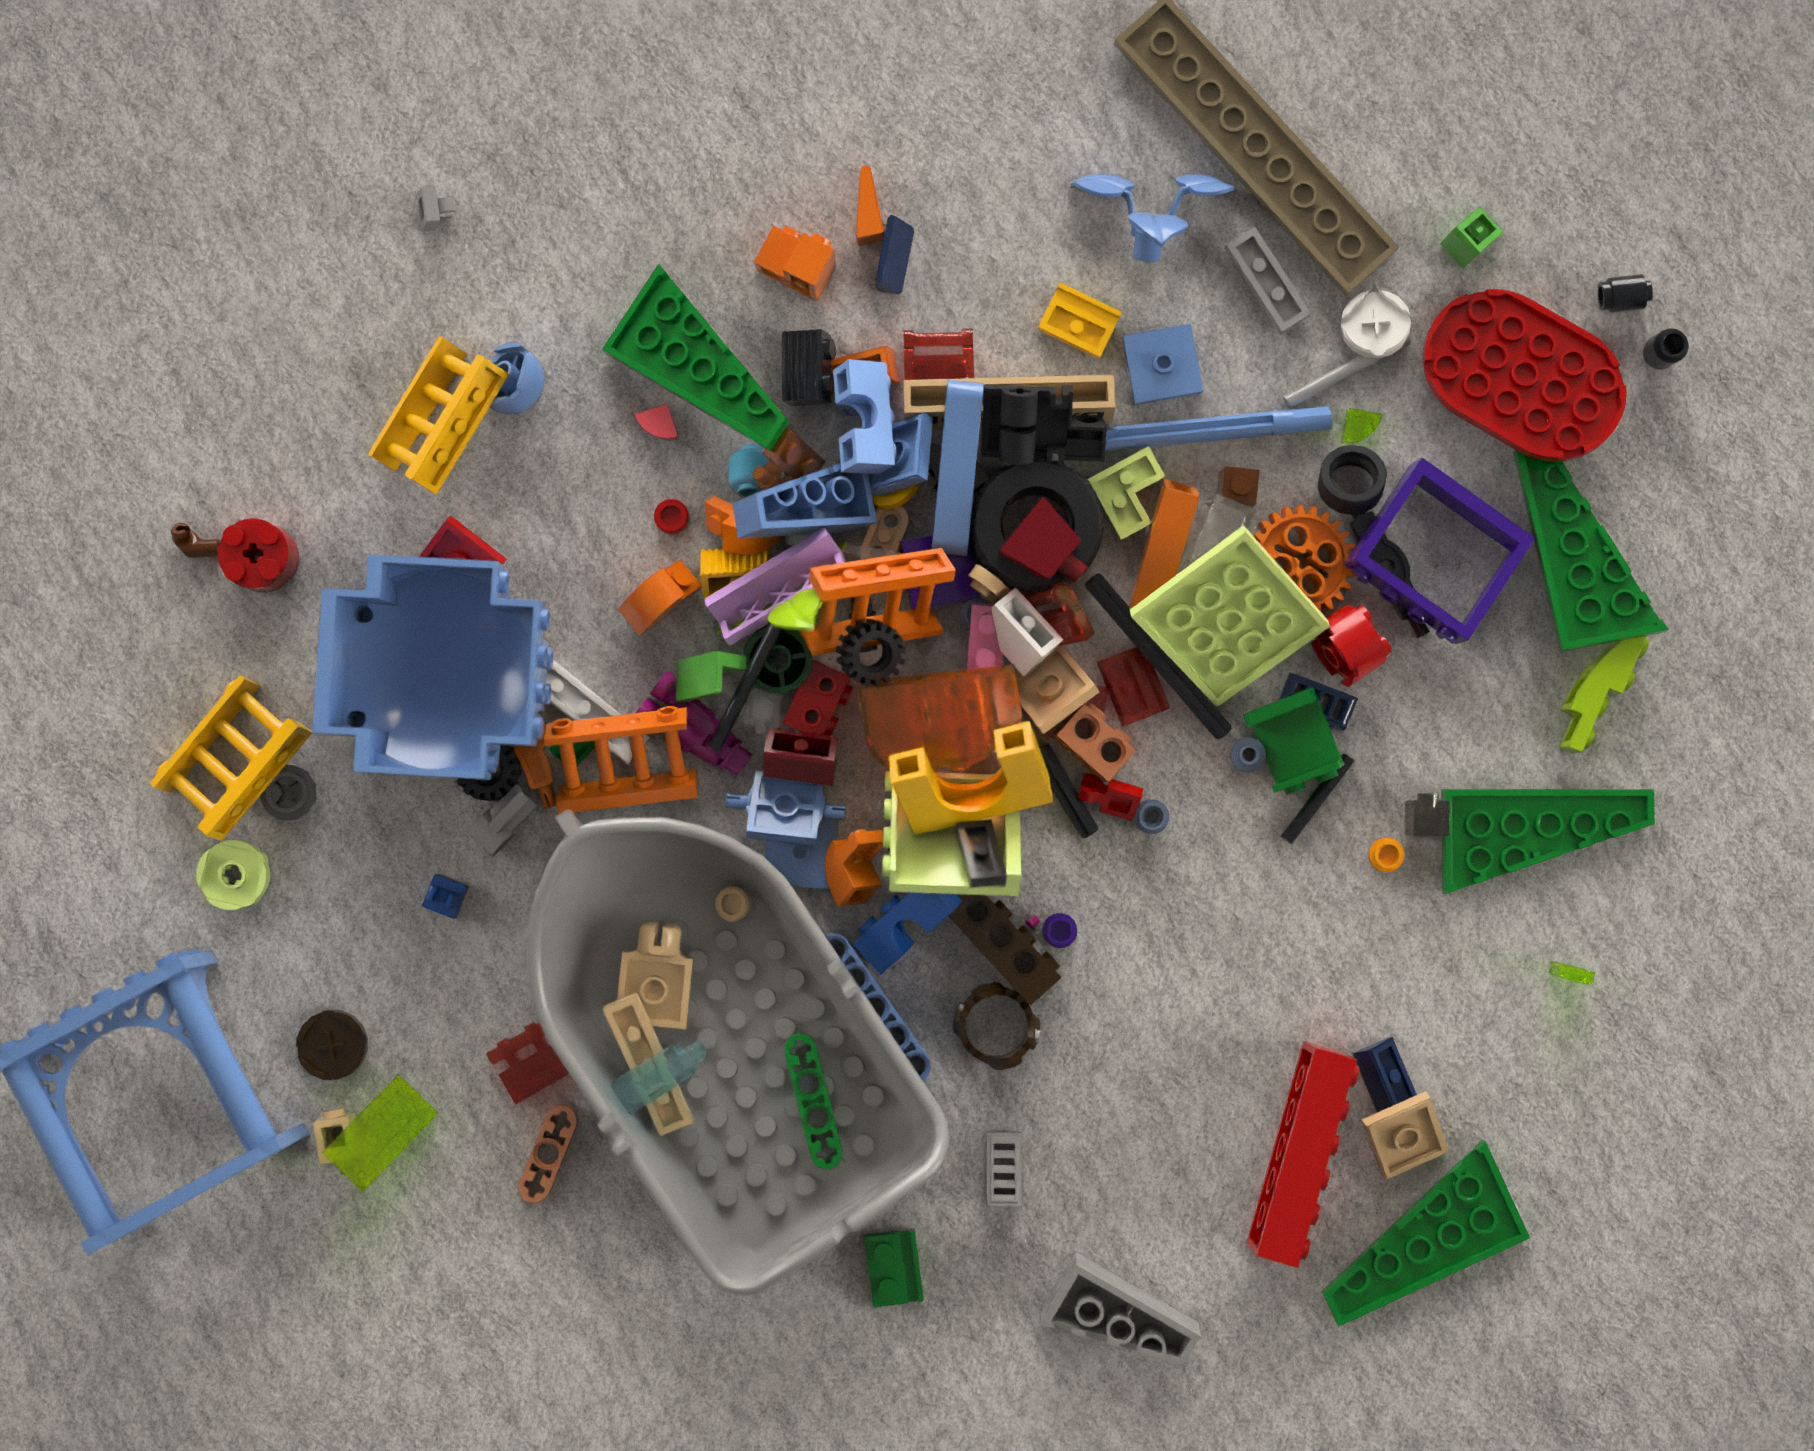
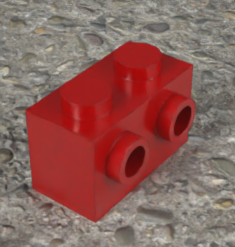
M813 660V667L809 677L798 688L782 723L798 731L801 730L803 733L808 731L810 734L815 732L817 735L822 733L824 736L827 734L832 736L839 721V718L834 716L839 703L844 706L847 704L854 688L849 685L851 678Z

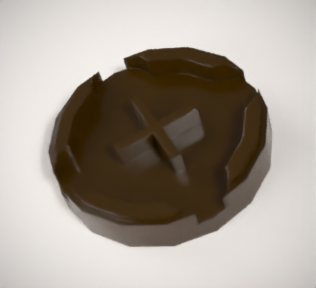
M326 1010L311 1016L302 1025L296 1038L300 1064L310 1075L322 1080H338L351 1075L362 1065L368 1052V1037L364 1026L354 1015L342 1010Z

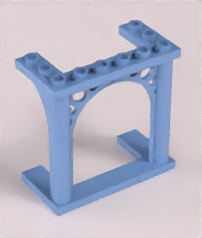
M197 948L189 952L186 950L178 954L176 952L169 954L155 962L158 967L157 969L147 974L144 970H141L123 980L125 983L124 987L113 991L112 987L107 988L92 996L91 999L94 1003L82 1009L80 1005H76L59 1014L61 1021L49 1026L48 1022H45L29 1030L27 1037L18 1041L14 1039L0 1046V1072L3 1073L89 1236L88 1239L81 1242L87 1256L310 1135L304 1123L279 1135L276 1134L216 1020L206 988V972L209 967L218 963L212 950L199 952ZM154 993L160 994L164 999V1010L156 1019L150 1018L146 1011L147 1001ZM138 999L137 1015L128 1018L125 1015V1009L127 1011L131 1010ZM174 1008L178 1013L174 1017L180 1021L178 1026H172L168 1021L174 1012ZM112 1013V1018L110 1020L108 1015ZM96 1022L102 1023V1031L98 1032L95 1029ZM123 1027H151L174 1036L195 1055L242 1142L246 1153L120 1221L72 1130L66 1109V1089L70 1073L77 1059L96 1039L112 1030ZM85 1028L86 1033L81 1032L80 1030ZM69 1039L74 1041L75 1047L72 1051L66 1052L62 1047H64V1044L70 1043ZM49 1054H54L61 1059L63 1063L62 1069L57 1073L45 1071L40 1066L39 1061ZM42 1081H55L57 1085L55 1092L51 1094L49 1084L44 1086Z

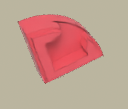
M668 404L634 414L640 426L652 436L664 440L679 439Z

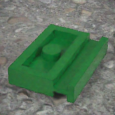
M915 1228L906 1231L864 1235L873 1308L924 1301Z

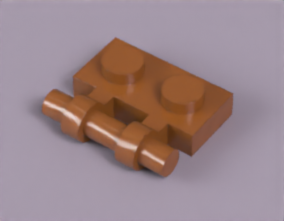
M786 428L771 452L767 449L764 450L762 455L769 461L765 467L758 466L755 468L753 477L757 480L758 486L766 490L819 471L825 460L792 430ZM783 472V473H784V476H783L782 479L780 480V477H779V476H780L781 473Z

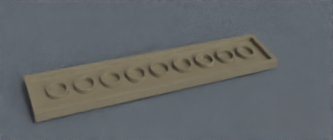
M1158 0L1115 39L1114 45L1345 296L1398 250L1399 246L1172 0Z

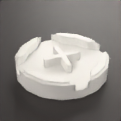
M1388 291L1362 292L1351 299L1343 311L1340 330L1344 342L1352 351L1363 357L1382 358L1390 356L1402 348L1409 337L1411 327L1410 313L1406 304L1398 296Z

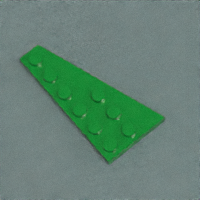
M658 263L602 350L608 356L771 452L790 422Z

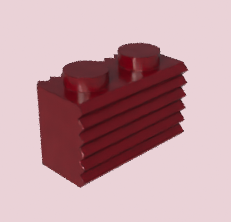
M773 726L770 727L763 753V777L833 786L837 766L838 737L836 735L831 737L829 734L824 736L822 733L817 735L815 732L810 734L808 731L803 733L801 730L796 732L794 729L788 731L787 728L781 730L780 727L775 730Z

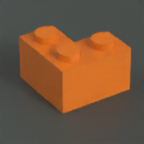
M773 225L754 264L756 271L817 302L836 267L834 248L830 247L832 243L819 234L813 233L812 236L802 233L801 235L787 226H784L781 230Z

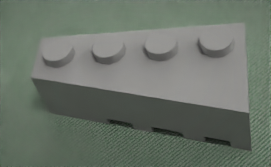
M1077 1252L1041 1311L1042 1326L1052 1329L1057 1327L1070 1331V1334L1083 1338L1088 1336L1102 1340L1107 1345L1117 1348L1122 1346L1138 1351V1354L1179 1366H1184L1201 1337L1199 1322Z

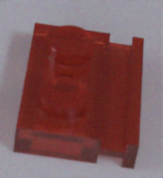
M1137 647L1097 662L1122 727L1170 709L1155 668Z

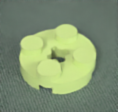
M226 840L208 849L202 855L196 870V881L199 888H202L208 902L213 906L224 910L242 909L256 904L266 892L270 880L269 860L265 853L249 842ZM234 865L239 867L238 872L242 873L241 880H236L235 884L232 885L230 884V878L225 876V871L233 869Z

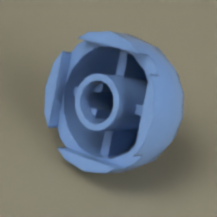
M508 342L493 350L497 355L491 362L507 372L509 376L489 408L502 414H519L528 410L539 400L544 388L545 374L540 361L529 350L519 343Z

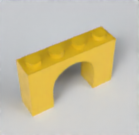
M1030 722L994 730L997 757L1001 768L989 779L974 784H954L941 779L934 772L924 747L890 755L891 784L914 834H923L956 826V823L977 821L1053 803L1049 774Z

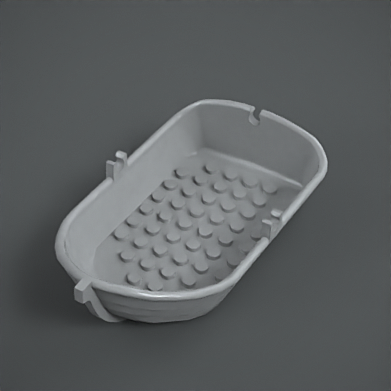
M566 810L555 817L566 836L556 847L542 876L531 907L527 935L528 978L534 1011L547 1041L600 1118L597 1124L598 1128L602 1133L606 1132L614 1143L612 1147L616 1155L624 1154L700 1270L713 1284L723 1291L735 1295L749 1296L760 1294L840 1243V1239L851 1231L854 1233L936 1173L943 1163L950 1137L947 1121L941 1107L786 877L764 856L732 837L701 825L669 818H618L599 820L582 825L571 810ZM730 886L744 888L752 899V908L748 916L735 922L722 919L715 909L717 894L722 889ZM646 922H659L658 941L660 942L662 940L663 926H666V923L679 926L682 932L681 954L687 957H694L687 1028L676 1029L653 1026L694 1120L692 1124L662 1136L659 1135L603 1011L604 1005L617 1001L622 951L636 950L639 929ZM803 1032L809 1034L817 1046L842 1145L841 1161L832 1169L817 1167L810 1156L785 1056L786 1042L795 1033ZM802 1039L795 1040L796 1045L790 1050L792 1054L797 1053L801 1061V1065H794L795 1072L805 1067H816L814 1060L807 1063L806 1051L811 1049L810 1044H803ZM811 1073L804 1074L799 1080V1086L805 1093L815 1092L820 1085L818 1077ZM814 1108L808 1113V1122L813 1127L821 1128L828 1121V1114L824 1109ZM830 1129L821 1135L811 1134L813 1141L820 1137L821 1151L816 1152L817 1156L824 1157L826 1162L831 1161L832 1154L836 1153L837 1150L836 1148H829L826 1136H833V1131Z

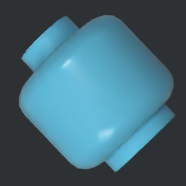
M744 445L741 447V450L734 452L729 458L728 484L742 498L763 491L758 486L757 480L753 477V471L758 466L765 467L769 460L762 455L764 451L758 445Z

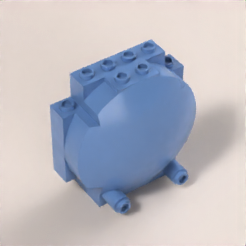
M368 554L366 590L322 588L312 733L356 737L354 772L491 780V772L496 773L501 745L536 746L537 739H542L543 717H538V712H544L545 705H549L551 701V684L546 683L547 669H552L554 657L553 648H548L549 642L543 640V631H548L550 627V610L545 609V603L540 600L510 599L509 572L504 571L505 566L496 561Z

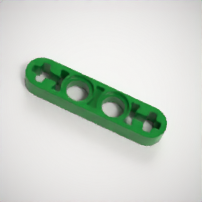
M803 1032L795 1033L786 1042L785 1056L810 1156L817 1167L832 1169L841 1161L842 1145L817 1046L809 1034ZM802 1039L803 1044H810L811 1049L806 1051L807 1063L814 1060L816 1067H805L795 1072L794 1065H801L799 1055L797 1053L792 1054L790 1050L795 1047V1040ZM811 1073L818 1077L820 1085L815 1092L805 1093L801 1090L799 1080L804 1074ZM814 1108L824 1109L828 1114V1121L821 1128L813 1127L808 1122V1113ZM831 1129L833 1136H826L829 1148H836L837 1152L832 1154L831 1161L826 1162L824 1157H818L816 1152L821 1151L820 1137L813 1141L811 1134L821 1135Z

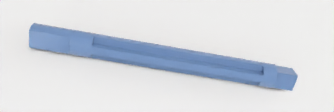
M1329 406L1107 427L1105 452L1146 448L1148 446L1156 447L1330 430L1333 424L1332 413Z

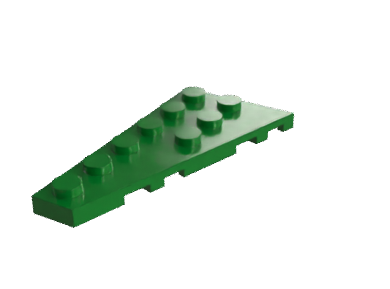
M1515 450L1514 458L1532 534L1535 538V547L1560 652L1664 633L1669 630L1651 607V601L1645 591H1641L1632 577L1631 569L1604 526H1600L1591 512L1592 507L1587 499L1581 496L1574 485L1573 477L1563 461L1538 460Z
M1441 789L1442 894H1448L1458 889L1562 856V854L1583 849L1595 843L1654 825V789Z
M1481 1140L1321 1291L1338 1326H1342L1530 1239L1486 1141Z

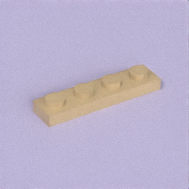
M636 992L604 1005V1014L659 1135L662 1136L692 1124L694 1120L693 1115L638 993Z

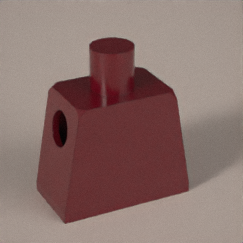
M1043 497L998 552L1004 559L1046 582H1049L1053 575L1060 571L1075 583L1088 567L1072 554L1081 542V539Z

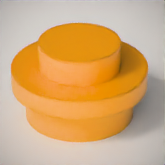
M1380 838L1373 842L1369 849L1370 863L1381 872L1395 871L1404 861V849L1393 838Z

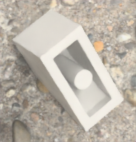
M1014 588L991 608L1000 651L1023 676L1040 664L1063 640L1017 588Z

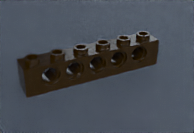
M957 894L962 902L948 917L1031 1006L1061 978L1056 972L1061 966L1047 951L1041 955L1032 946L1037 940L1024 925L1017 929L1010 922L1009 918L1013 913L1000 899L993 903L987 895ZM972 901H982L986 906V914L980 920H972L967 916L966 909ZM999 926L1007 928L1010 933L1009 941L1003 946H996L990 940L992 930ZM1023 952L1029 953L1033 957V966L1026 972L1018 971L1014 966L1016 956Z

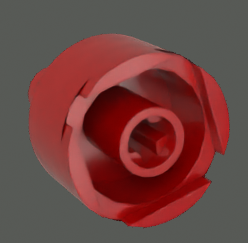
M250 518L241 520L224 530L219 543L218 560L224 575L233 583L256 592H272L283 587L291 576H294L299 565V550L293 538L281 527L263 519ZM262 550L264 552L263 556L258 557L256 561L254 559L255 554Z
M1345 605L1328 616L1327 619L1330 627L1319 634L1316 640L1311 643L1316 656L1331 676H1334L1336 673L1342 676L1344 680L1339 683L1350 687L1386 662L1387 655L1392 652L1387 639L1382 635H1378L1372 626V616L1362 605L1357 608Z

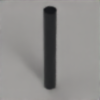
M1344 753L1341 755L1345 765L1337 769L1338 776L1319 784L1280 837L1292 845L1354 763V760Z

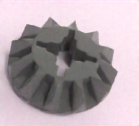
M285 765L260 795L261 803L265 810L277 819L297 820L310 812L313 803L317 799L315 789L317 784L313 781L309 772L296 765ZM278 783L288 787L298 783L294 794L299 802L286 799L279 804L284 796V791Z

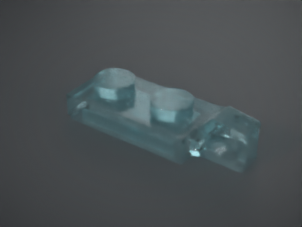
M700 1039L685 1049L680 1044L675 1046L671 1044L615 1079L611 1083V1088L631 1115L689 1079L697 1070L694 1065L707 1056L706 1052L708 1050Z

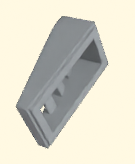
M986 1132V1206H1022L1021 1132ZM994 1144H1014V1150H994ZM994 1158L1014 1159V1165L994 1164ZM994 1173H1014V1179H994ZM994 1188H1014V1194H994Z

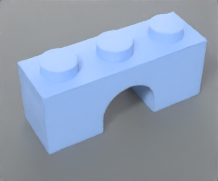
M848 359L833 370L836 404L849 405L856 409L862 419V429L854 428L839 437L841 472L880 474L895 465L897 453L892 435L894 415L890 409L889 391L891 381L887 375L886 362Z

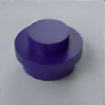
M1055 913L1045 920L1042 934L1049 945L1055 948H1065L1076 939L1077 925L1069 915Z

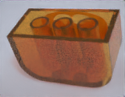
M1014 664L891 677L892 681L889 683L880 681L881 686L875 687L870 684L869 687L866 686L858 690L868 749L881 765L889 769L890 755L924 747L935 773L938 772L940 767H950V772L971 769V764L983 762V760L997 752L994 730L1022 723V710Z

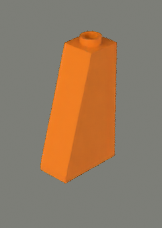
M1165 478L1162 480L1151 520L1152 524L1149 527L1129 600L1130 609L1176 576L1200 498L1196 487Z

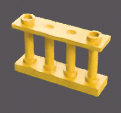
M440 335L367 454L395 472L401 463L409 466L404 476L436 495L509 376L503 369L477 354L472 364L464 362L463 360L467 353ZM455 373L463 376V379L452 395L445 390ZM437 403L445 406V409L434 425L427 421ZM421 433L427 436L416 455L409 451L418 434Z
M241 675L226 686L224 695L173 756L159 766L156 776L149 783L154 788L172 793L176 788L204 814L203 820L197 828L206 836L222 841L312 734L304 724L287 718L285 722L279 721L253 697L260 685ZM242 708H245L272 733L271 739L260 750L230 724ZM220 734L249 759V765L238 777L208 751V748ZM197 762L201 763L226 786L225 794L216 804H213L185 778Z

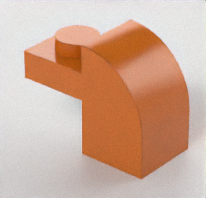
M715 495L705 501L707 530L723 538V550L739 555L757 554L770 549L786 537L738 538L733 505Z
M680 559L665 570L661 568L645 580L626 598L617 610L636 633L641 636L662 622L674 607L697 593L702 585Z
M860 829L852 832L847 839L831 841L825 857V875L837 907L866 904L882 885L871 862L883 847L882 830L866 831L865 829Z

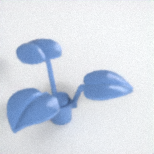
M1093 174L1079 178L1070 184V188L1077 187L1095 196H1122L1126 199L1129 211L1128 221L1131 223L1130 235L1135 236L1133 258L1143 262L1159 261L1162 246L1172 237L1187 230L1188 223L1174 216L1185 194L1191 192L1198 196H1215L1227 192L1232 193L1235 189L1234 186L1212 176L1185 174L1176 178V185L1180 186L1168 214L1156 215L1146 212L1135 213L1133 197L1130 190H1133L1134 184L1120 176Z

